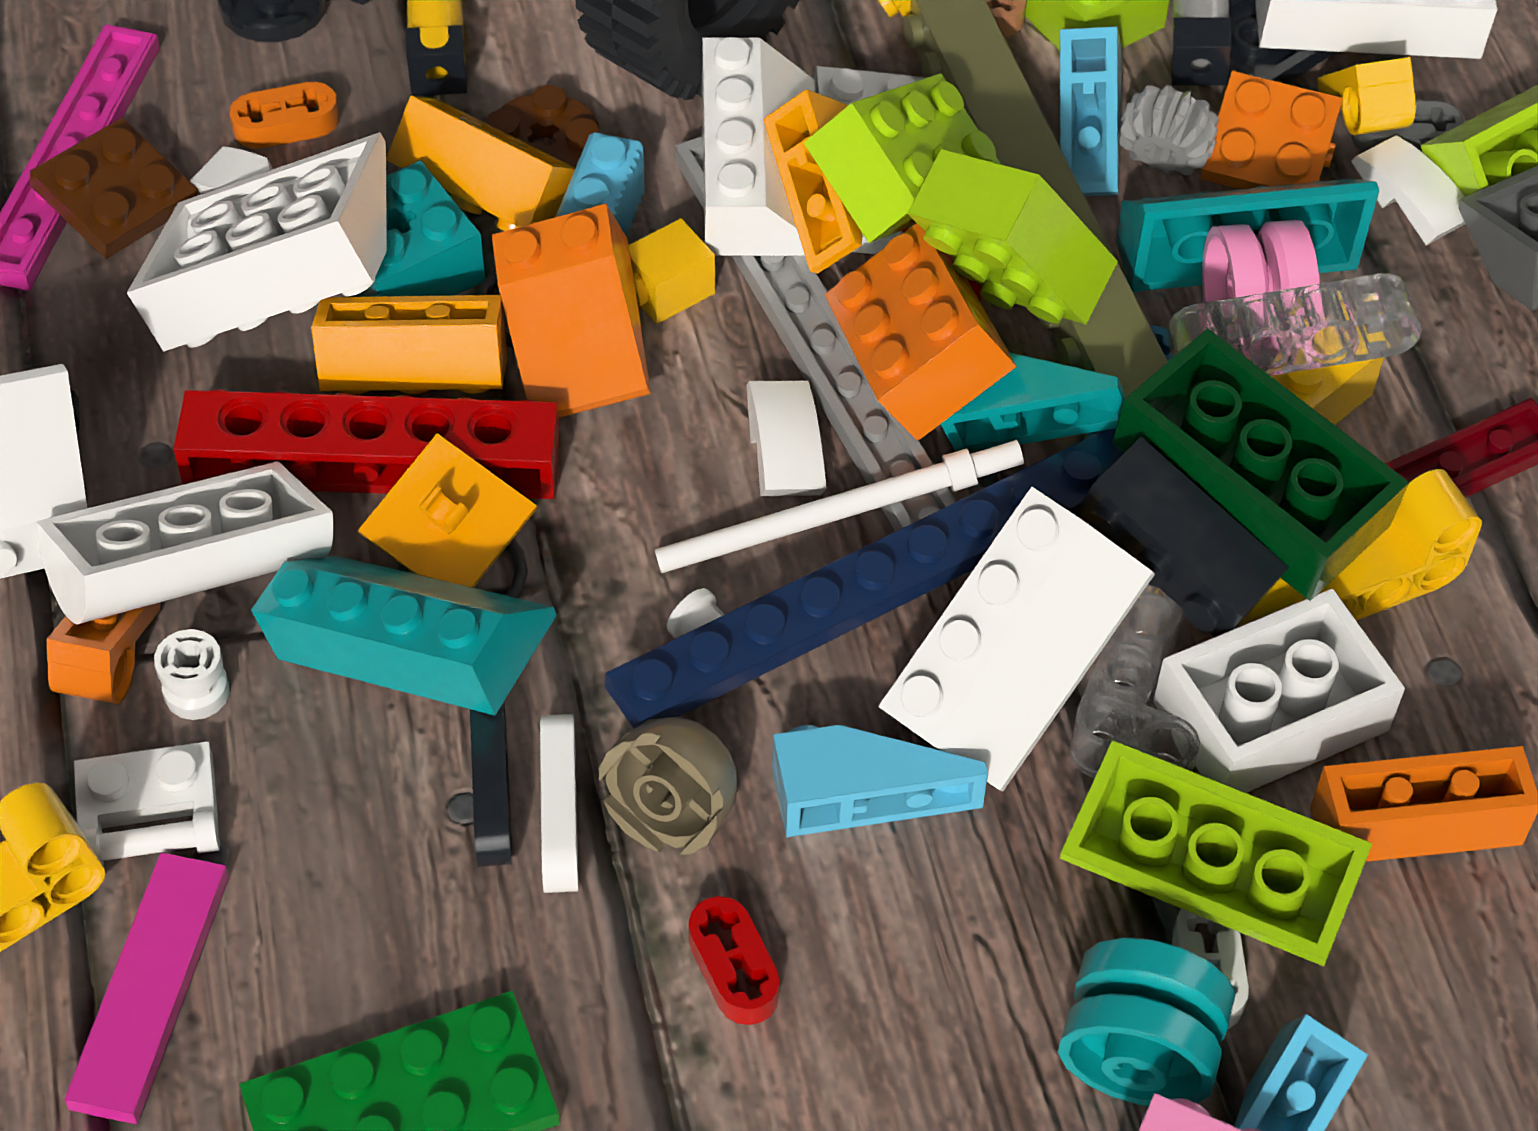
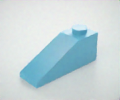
M1117 27L1060 29V149L1084 196L1119 195L1122 53Z
M803 725L795 727L786 733L773 734L772 773L786 837L983 808L988 777L986 764L983 761L842 725L820 728L813 725Z

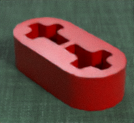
M722 896L703 900L696 905L689 918L688 941L691 952L719 1009L725 1017L737 1024L753 1025L761 1023L771 1017L778 1005L780 979L777 968L749 913L741 903L732 898ZM718 922L724 930L731 929L732 950L726 952L716 934L708 935L709 924ZM742 969L751 986L760 985L758 998L750 1000L744 991L736 993V970Z

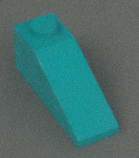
M1009 352L1017 367L941 423L955 452L967 448L969 453L1014 440H1017L1020 445L1117 428L1124 399L1127 396L1118 377Z

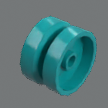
M1132 938L1099 942L1084 953L1073 995L1076 1004L1069 1008L1058 1054L1065 1067L1082 1082L1111 1097L1150 1106L1154 1094H1158L1169 1100L1178 1098L1198 1104L1211 1096L1222 1055L1219 1042L1224 1040L1236 994L1229 978L1211 962L1183 948L1154 940Z

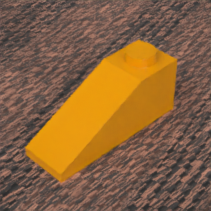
M806 89L763 120L809 271L818 274L862 246V232L804 145L807 139L848 105Z

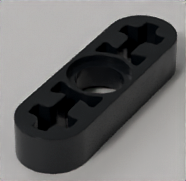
M504 700L496 715L470 709L474 837L478 867L512 865L507 725Z

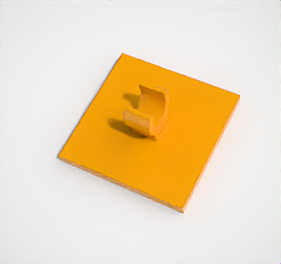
M437 433L358 529V532L414 574L474 588L536 511L537 505Z

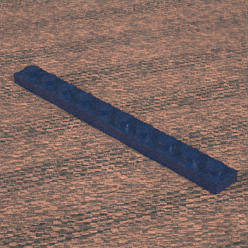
M1116 428L1103 430L606 672L605 689L633 728L650 719L679 717L974 570L1031 487L1079 517L1075 511L1092 485L1124 454L1112 444Z

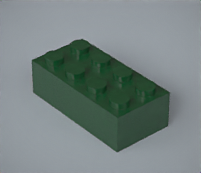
M1208 328L1124 399L1112 442L1114 446L1125 453L1140 437L1145 439L1284 562L1289 569L1281 579L1309 601L1320 593L1391 526L1409 485L1406 479Z

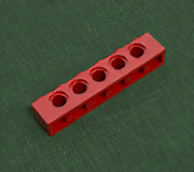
M213 389L210 391L185 390L174 443V453L182 485L279 461L310 491L388 494L438 433L524 497L530 499H554L560 444L557 402H538L529 399L500 401L476 400L468 397L441 399L415 398L407 395L381 397L353 396L346 393L322 395L292 394L285 391L263 393L233 392L224 389Z

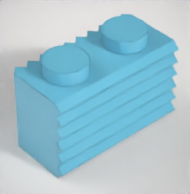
M595 132L590 134L556 217L607 204L626 237L629 236L628 229L632 228V220L635 219L638 204L642 203L641 196L645 194L642 144L639 141Z

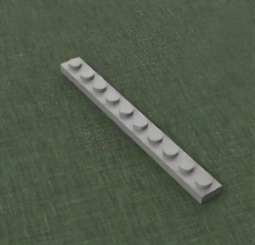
M703 136L676 144L675 162L704 209ZM805 255L732 256L805 381H809L811 391L867 485L932 466L933 463L919 440L917 441L876 399L824 295L827 290L817 274L809 271ZM946 487L883 506L881 509L894 531H898L956 501Z

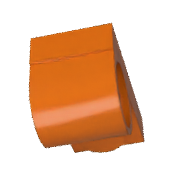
M160 602L81 624H74L65 616L47 638L48 681L52 692L119 705L126 697L132 682L135 666V642L160 611Z

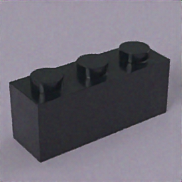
M1142 437L1092 485L1075 511L1087 524L1153 571L1155 575L1148 584L1160 588L1183 609L1186 618L1191 624L1202 631L1209 632L1213 637L1234 630L1289 569L1284 562Z

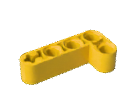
M1435 469L1428 471L1409 483L1391 526L1320 593L1333 588L1357 621L1435 591L1456 579L1465 569L1479 535L1482 520L1445 470ZM1280 578L1268 594L1237 625V628L1306 600V598Z
M35 782L23 785L11 791L0 801V831L6 839L0 843V952L86 899L98 889L106 875L104 867L73 816L53 789L45 783Z

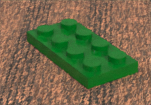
M513 990L239 1083L253 1131H542L560 1124L558 1109Z

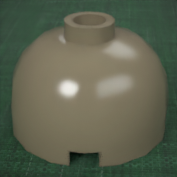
M682 717L658 718L645 721L621 737L609 749L599 768V781L606 775V785L610 792L603 800L610 816L625 834L644 847L657 852L664 848L663 842L674 848H685L679 855L693 854L705 847L721 830L736 802L737 770L729 750L713 732L698 722Z

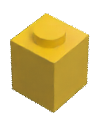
M682 218L629 245L638 307L641 306L656 324L715 294V254Z

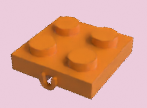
M1232 71L1219 115L1216 114L1219 117L1218 133L1215 138L1217 142L1211 157L1207 158L1205 166L1202 168L1201 180L1237 189L1319 181L1323 167L1329 168L1336 145L1331 143L1343 98Z

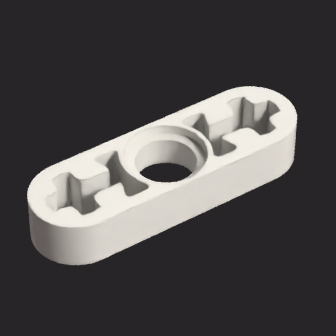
M574 714L540 715L544 893L578 892L577 777Z

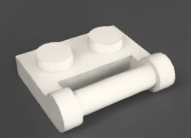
M209 741L74 761L77 824L102 866L105 860L197 847L198 853L220 850L213 754ZM193 815L192 821L102 834V828Z

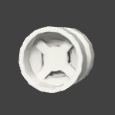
M194 629L177 631L167 636L157 647L154 655V664L157 676L162 683V693L168 708L180 718L190 720L204 719L217 713L226 704L230 691L227 674L223 668L221 650L216 640L206 632Z

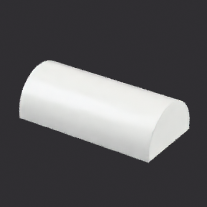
M279 461L36 521L39 548L48 581L60 608L74 624L85 623L278 571L284 561L325 558L331 550L333 541L332 511Z

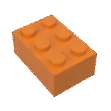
M916 223L903 234L890 240L885 248L855 271L842 277L838 284L824 295L876 399L918 441L1017 366L968 280L952 268L954 259L949 254L929 245L923 238L926 232Z

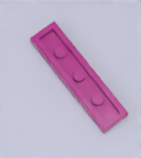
M160 852L64 1098L70 1111L138 1124L228 882L229 875L226 865Z

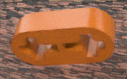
M304 82L251 92L237 98L232 103L229 111L233 136L236 141L242 146L252 149L319 138L331 133L339 123L336 94L331 87L319 82ZM317 108L318 111L308 112V109ZM255 118L262 119V121L252 123L251 120Z

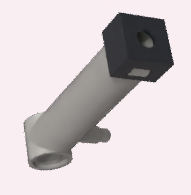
M1173 0L1171 86H1228L1231 51L1229 0Z

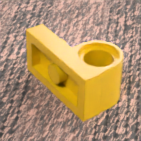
M1410 57L1354 65L1317 78L1320 93L1343 98L1341 104L1343 119L1347 130L1352 135L1407 128L1413 124L1416 103Z

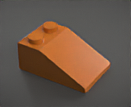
M602 204L492 234L498 288L526 399L538 402H557L558 418L651 394L628 239L608 205Z

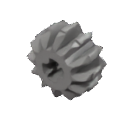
M1168 84L1163 90L1147 85L1142 93H1134L1131 102L1127 103L1121 118L1123 123L1120 129L1121 137L1119 144L1124 149L1130 151L1129 158L1148 164V170L1153 168L1161 169L1166 175H1171L1174 171L1183 175H1191L1194 169L1204 168L1207 158L1211 157L1217 142L1215 138L1218 133L1219 117L1209 110V102L1206 100H1196L1191 97L1190 90L1182 93L1176 91Z

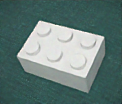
M1332 588L1316 595L1311 601L1308 599L1164 658L1153 703L1202 776L1247 793L1389 731L1405 687Z

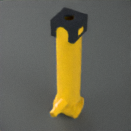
M407 0L406 56L411 95L428 96L467 93L462 0Z

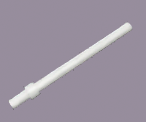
M1017 440L971 454L966 448L943 455L942 463L654 549L661 573L949 486L955 492L978 485L977 478L1024 464L1020 445Z

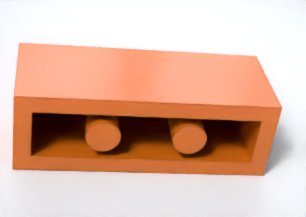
M1523 746L1324 766L1310 805V811L1313 820L1373 843L1366 862L1521 846L1538 814V791Z

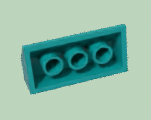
M1342 179L1122 201L1116 244L1126 279L1132 292L1202 285L1203 251L1207 234L1212 226L1249 225L1257 236L1265 222L1300 220L1310 233L1319 273L1357 270L1380 190L1376 181Z
M341 556L284 561L251 609L279 660L491 715H496L557 616L552 606Z

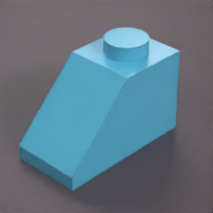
M1307 1014L1283 1025L1248 1084L1234 1127L1240 1130L1251 1128L1260 1131H1325L1368 1054Z

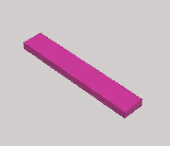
M108 24L104 25L0 212V285L30 291L67 223L30 186V170L124 117L160 50L157 34Z

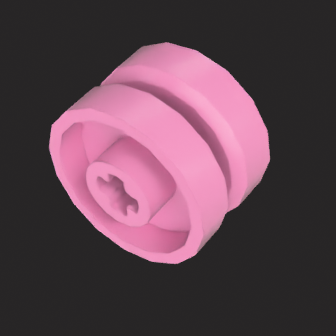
M1300 220L1265 222L1257 236L1249 225L1212 226L1206 237L1202 265L1203 303L1208 329L1244 356H1254L1261 348L1263 342L1266 343L1272 352H1292L1317 332L1319 325L1320 283L1315 249L1310 233L1304 223Z

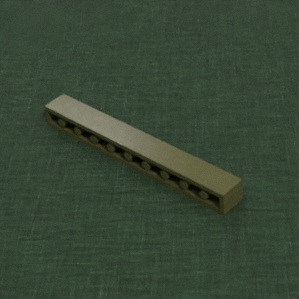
M911 0L910 15H906L903 18V30L907 45L910 49L916 48L921 57L923 77L928 78L942 73L946 81L951 83L961 94L964 108L978 130L986 134L992 141L996 150V157L1001 165L1039 174L1114 256L986 1ZM1118 263L1086 325L1062 318L1060 324H1053L1039 318L1042 328L1045 331L1051 330L1055 337L1060 364L1118 377L1126 396L1131 394L1168 362Z

